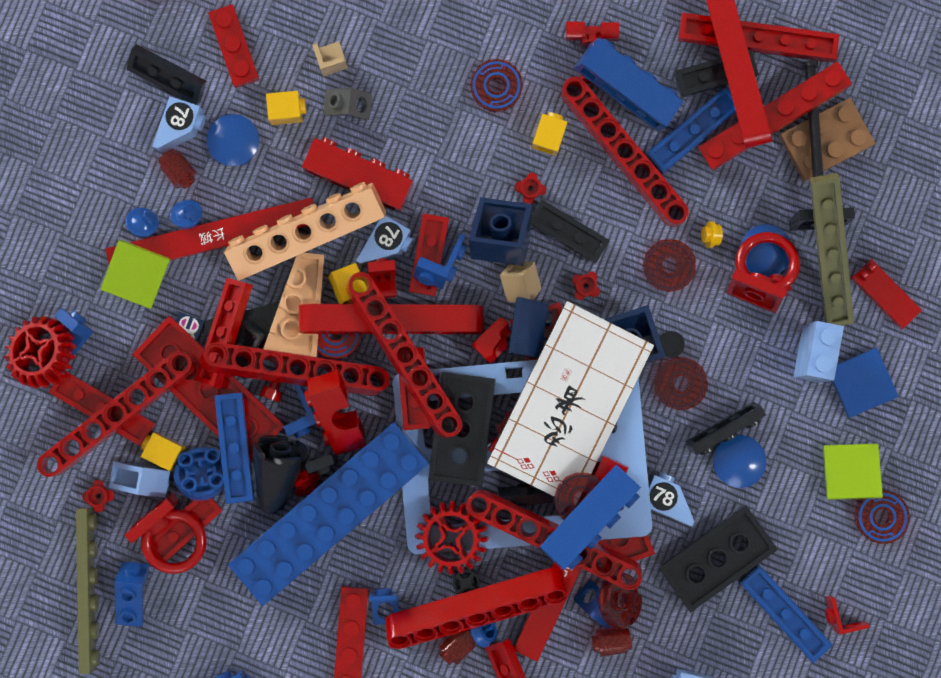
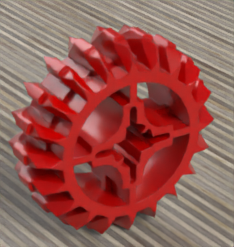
M42 316L41 318L32 317L31 322L28 320L23 321V328L15 327L16 335L8 336L12 341L11 344L4 346L9 351V354L4 356V358L9 362L6 368L12 372L11 376L18 380L20 384L34 389H39V387L49 388L50 383L53 385L58 384V377L66 378L64 371L66 369H73L69 362L76 359L71 351L77 348L74 343H71L75 337L69 333V329L61 324L60 321L47 316ZM50 333L52 335L50 339L41 338L43 334ZM38 365L40 370L31 372L29 367Z
M452 500L449 509H447L445 502L439 503L440 512L435 506L430 508L433 517L426 513L422 515L423 520L427 524H417V528L423 530L424 533L415 534V539L423 540L424 543L418 544L416 548L417 550L425 548L426 552L421 555V559L424 560L430 556L432 558L428 563L430 568L436 562L439 563L437 572L441 573L444 567L448 566L447 572L449 575H452L454 573V566H456L458 572L462 574L464 572V563L469 569L474 567L471 558L477 562L481 561L482 557L477 551L486 552L487 548L481 545L480 542H487L489 537L481 536L480 533L488 528L486 525L478 527L477 523L481 522V520H474L469 513L464 512L466 503H461L459 509H456V501ZM444 516H456L467 523L460 527H454L444 519ZM437 522L441 538L440 541L432 545L431 530L434 523ZM463 530L455 539L456 544H453L452 541L451 543L446 542L441 545L449 536L447 531H451L452 534L453 532L457 533ZM472 530L473 546L468 554L464 549L463 536ZM449 548L455 554H458L460 558H445L438 552Z

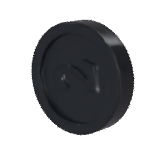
M667 331L660 336L666 357H677L683 352L685 341L681 334L675 331Z

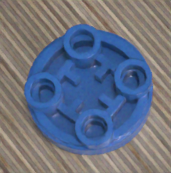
M198 447L182 452L178 456L173 474L175 485L181 494L192 500L204 501L216 497L223 491L224 480L221 454L217 449Z

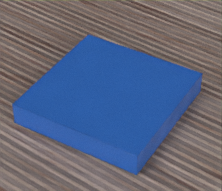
M878 348L837 364L835 378L832 383L848 418L899 397Z

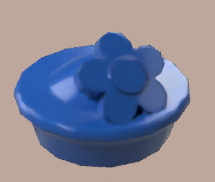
M183 200L171 209L170 220L181 229H192L200 223L203 214L202 207L196 201Z
M135 208L127 214L125 224L131 234L139 238H146L155 233L158 229L159 221L156 214L150 209Z
M490 623L470 629V633L477 645L488 647L496 639L497 629L495 623Z

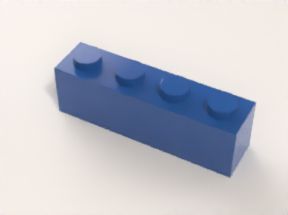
M597 38L590 43L574 67V70L656 131H660L668 126L683 103L673 89L662 86L657 82V78L652 73L641 70L636 66L632 58L621 55L615 50L614 45L605 39Z
M615 465L539 546V549L563 571L567 567L572 570L583 559L580 553L587 546L592 549L602 537L598 533L605 526L611 529L621 518L618 512L624 505L629 509L640 496L637 494V491L641 487L618 465Z

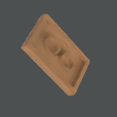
M851 98L819 114L823 172L875 145ZM806 120L779 135L803 182L813 177L809 120Z

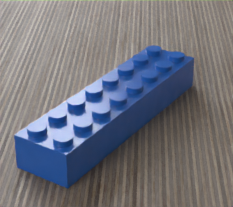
M393 422L232 560L228 566L259 603L264 606L429 465V459L397 422Z

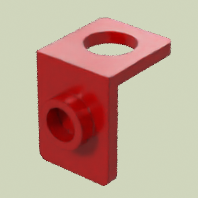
M825 596L828 609H825V616L828 624L833 626L834 632L842 635L870 628L869 623L865 621L842 625L835 597Z

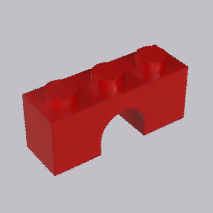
M339 370L307 379L308 391L304 392L305 399L309 407H314V418L317 426H322L324 429L323 438L326 446L332 447L335 456L365 447V429L357 411L337 412L340 409L349 407L347 388Z

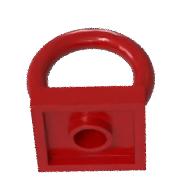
M772 232L758 233L746 239L737 251L735 259L736 269L726 294L776 314L787 288L795 282L800 271V257L796 247L784 236ZM773 243L787 253L790 264L789 270L783 279L773 283L765 275L749 273L746 259L750 250L756 245Z
M173 492L134 523L124 536L131 544L141 536V549L148 563L161 572L179 574L192 569L199 563L205 553L207 539L202 524L195 516L183 510L173 509L179 501ZM171 520L186 523L193 530L196 539L193 553L186 560L179 563H168L161 560L155 554L152 547V536L161 531Z

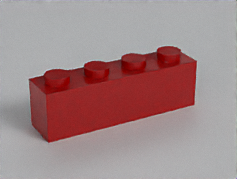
M323 137L322 140L314 138L302 165L304 172L348 191H351V187L365 182L366 185L373 183L383 206L399 213L402 212L414 185L413 180L409 179L410 174L396 169L395 172L385 168V163L371 158L370 161L360 158L362 154L351 148H347L346 151L337 148V143Z

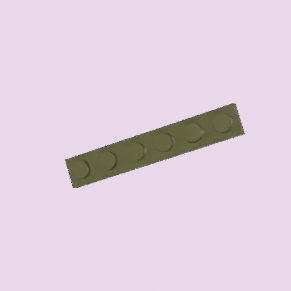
M837 173L812 177L809 180L825 323L840 326L854 324L840 177Z
M93 508L76 509L79 674L92 673L100 663V652L96 650V639L99 638V623L95 622V611H98L99 598L98 595H95V584L98 583V569L94 568V557H97L98 544L97 541H94V530L97 529L96 513L93 514Z

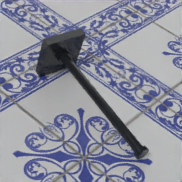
M808 60L802 62V69L805 70L806 80L816 75L818 61ZM818 106L808 112L813 177L823 176ZM854 207L843 208L844 227L855 218ZM813 209L799 210L789 220V231L815 230Z

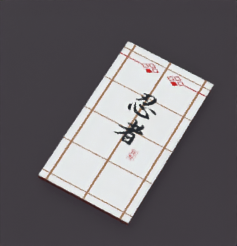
M566 301L486 463L490 467L506 472L554 497H557L561 484L569 477L579 474L590 476L654 345L574 305L572 302ZM577 477L568 481L569 488L565 493L564 501L568 503L569 492L574 487L585 486L589 478ZM566 484L560 492L559 499L563 500V493L567 487ZM584 488L576 489L572 493L571 503L573 506H576Z

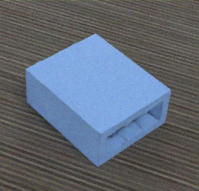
M820 321L803 325L793 378L818 383L834 381L844 326Z

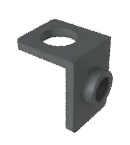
M354 88L327 89L323 115H350L363 120H369L372 95ZM359 97L364 101L362 112H359L356 107V101Z

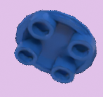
M229 114L220 117L212 123L207 133L206 143L209 153L216 161L226 166H243L248 164L250 159L254 157L259 146V135L257 128L249 119L242 115Z
M764 224L749 230L743 237L741 244L749 237L762 232L777 233L788 240L790 239L780 228ZM773 243L756 245L750 250L746 259V266L750 272L759 273L767 277L771 274H779L789 264L787 253Z
M737 435L727 442L722 441L716 448L713 457L714 472L726 485L735 488H746L757 483L763 476L767 465L766 454L762 446L753 438L745 435Z

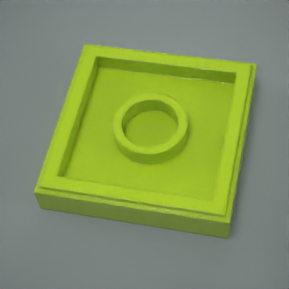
M119 239L100 290L151 309L169 265L170 258Z
M878 444L823 446L827 500L875 499L883 497Z

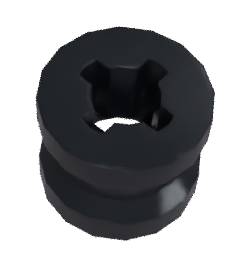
M464 568L462 574L459 572L455 573L453 587L457 594L479 588L480 579L474 570Z

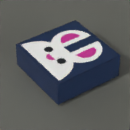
M179 312L176 322L196 341H199L205 326L204 321Z

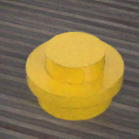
M713 221L707 222L701 230V241L704 242L707 248H713L721 244L723 238L722 226Z

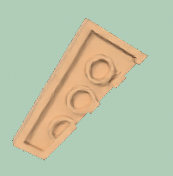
M304 252L296 256L263 349L317 357L318 334L299 333V305L321 304L324 255Z

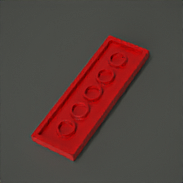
M168 316L132 355L149 371L176 351H184L193 355L196 360L195 370L170 391L218 437L214 396L242 392L250 462L252 463L254 461V442L258 443L259 438L262 436L278 435L284 429L283 426L286 425L232 375L225 374L221 389L194 381L200 365V358L205 348L179 325L176 320ZM179 357L176 360L177 369L183 371L187 368L188 361L186 357ZM163 373L157 374L155 377L165 385V375Z

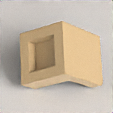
M340 42L320 48L317 43L312 45L323 77L348 69Z
M525 261L524 266L508 264L500 274L508 302L515 303L517 297L534 300L541 291L535 262Z

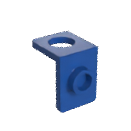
M589 580L573 600L606 630H610L613 624L605 619L600 607L602 589L592 580ZM594 590L596 595L593 601L584 603L585 595L589 591ZM603 591V610L607 609L611 616L620 618L625 613V610L619 614L612 613L608 606V595ZM610 597L611 608L614 611H620L622 607ZM606 611L604 612L612 622L618 621V619L611 618Z
M392 588L375 589L376 593H371L369 596V600L372 601V620L374 625L385 624L386 618H382L378 614L380 604L389 603L393 607V613L399 612L398 592H392Z

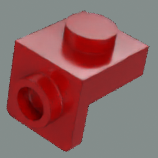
M380 258L373 262H368V275L373 279L385 299L395 298L397 296L395 260Z

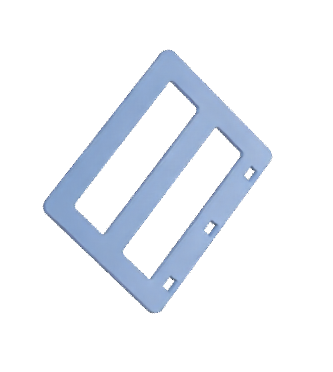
M538 360L431 369L430 371L434 376L440 375L439 382L441 381L442 372L496 379L494 395L520 393L523 391ZM523 368L521 378L507 379L505 369ZM397 374L393 379L396 422L403 429L399 374ZM638 378L617 420V430L610 434L597 462H601L605 455L629 466L626 474L641 487L637 491L640 497L629 509L624 505V508L618 512L621 518L612 528L609 529L605 526L598 533L602 537L600 540L642 537L648 535L652 530ZM464 394V395L460 396V398L471 397V396H469V395H467V394ZM429 395V401L438 400L435 395ZM424 429L404 430L429 461H431L432 449L427 448L425 445ZM460 448L454 449L451 454L452 460L457 464L464 463L466 460L465 451ZM488 450L486 456L485 472L498 471L499 469L487 464L492 454ZM430 464L402 487L407 546L414 554L426 552L425 548L417 550L416 546L424 542L423 540L415 539V534L424 533L423 530L417 528L418 523L427 524L423 520L422 515L426 513L432 517L428 480ZM563 515L543 516L558 525L566 519ZM483 521L477 523L478 527L486 525L488 528L480 533L481 536L489 537L487 542H480L487 549L531 545ZM526 521L522 524L524 531L527 533L537 531L536 525L531 521ZM457 523L451 525L454 527H460L465 523ZM435 524L431 530L432 545L440 541L441 532L438 529L439 525ZM463 530L457 533L453 532L452 534L451 531H447L449 536L441 545L446 542L451 543L452 541L453 544H456L455 539ZM472 530L463 536L465 550L472 549ZM445 548L439 551L438 553L453 552V550Z

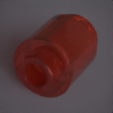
M171 149L159 158L158 163L161 165V171L176 189L180 187L186 189L196 181L195 175L197 171L181 152Z
M617 626L596 630V636H591L594 653L599 652L600 657L626 653V650L632 649L629 628Z
M470 629L448 635L439 645L441 649L439 655L449 665L453 662L458 665L476 647V642L471 636Z

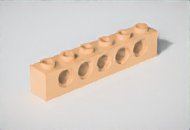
M365 182L359 183L351 187V192L343 196L340 193L334 194L325 199L327 203L317 207L316 204H311L303 208L300 215L292 217L291 214L278 219V224L268 228L267 225H264L252 231L254 234L244 239L243 235L230 240L224 254L237 280H242L385 218L386 210L374 184L366 185ZM351 202L356 203L360 207V212L352 214L347 211L346 205ZM330 213L335 217L336 222L326 224L322 220V215ZM306 224L310 227L311 233L303 235L298 231L297 226ZM273 236H284L287 244H276ZM252 245L260 247L262 255H253L249 247Z

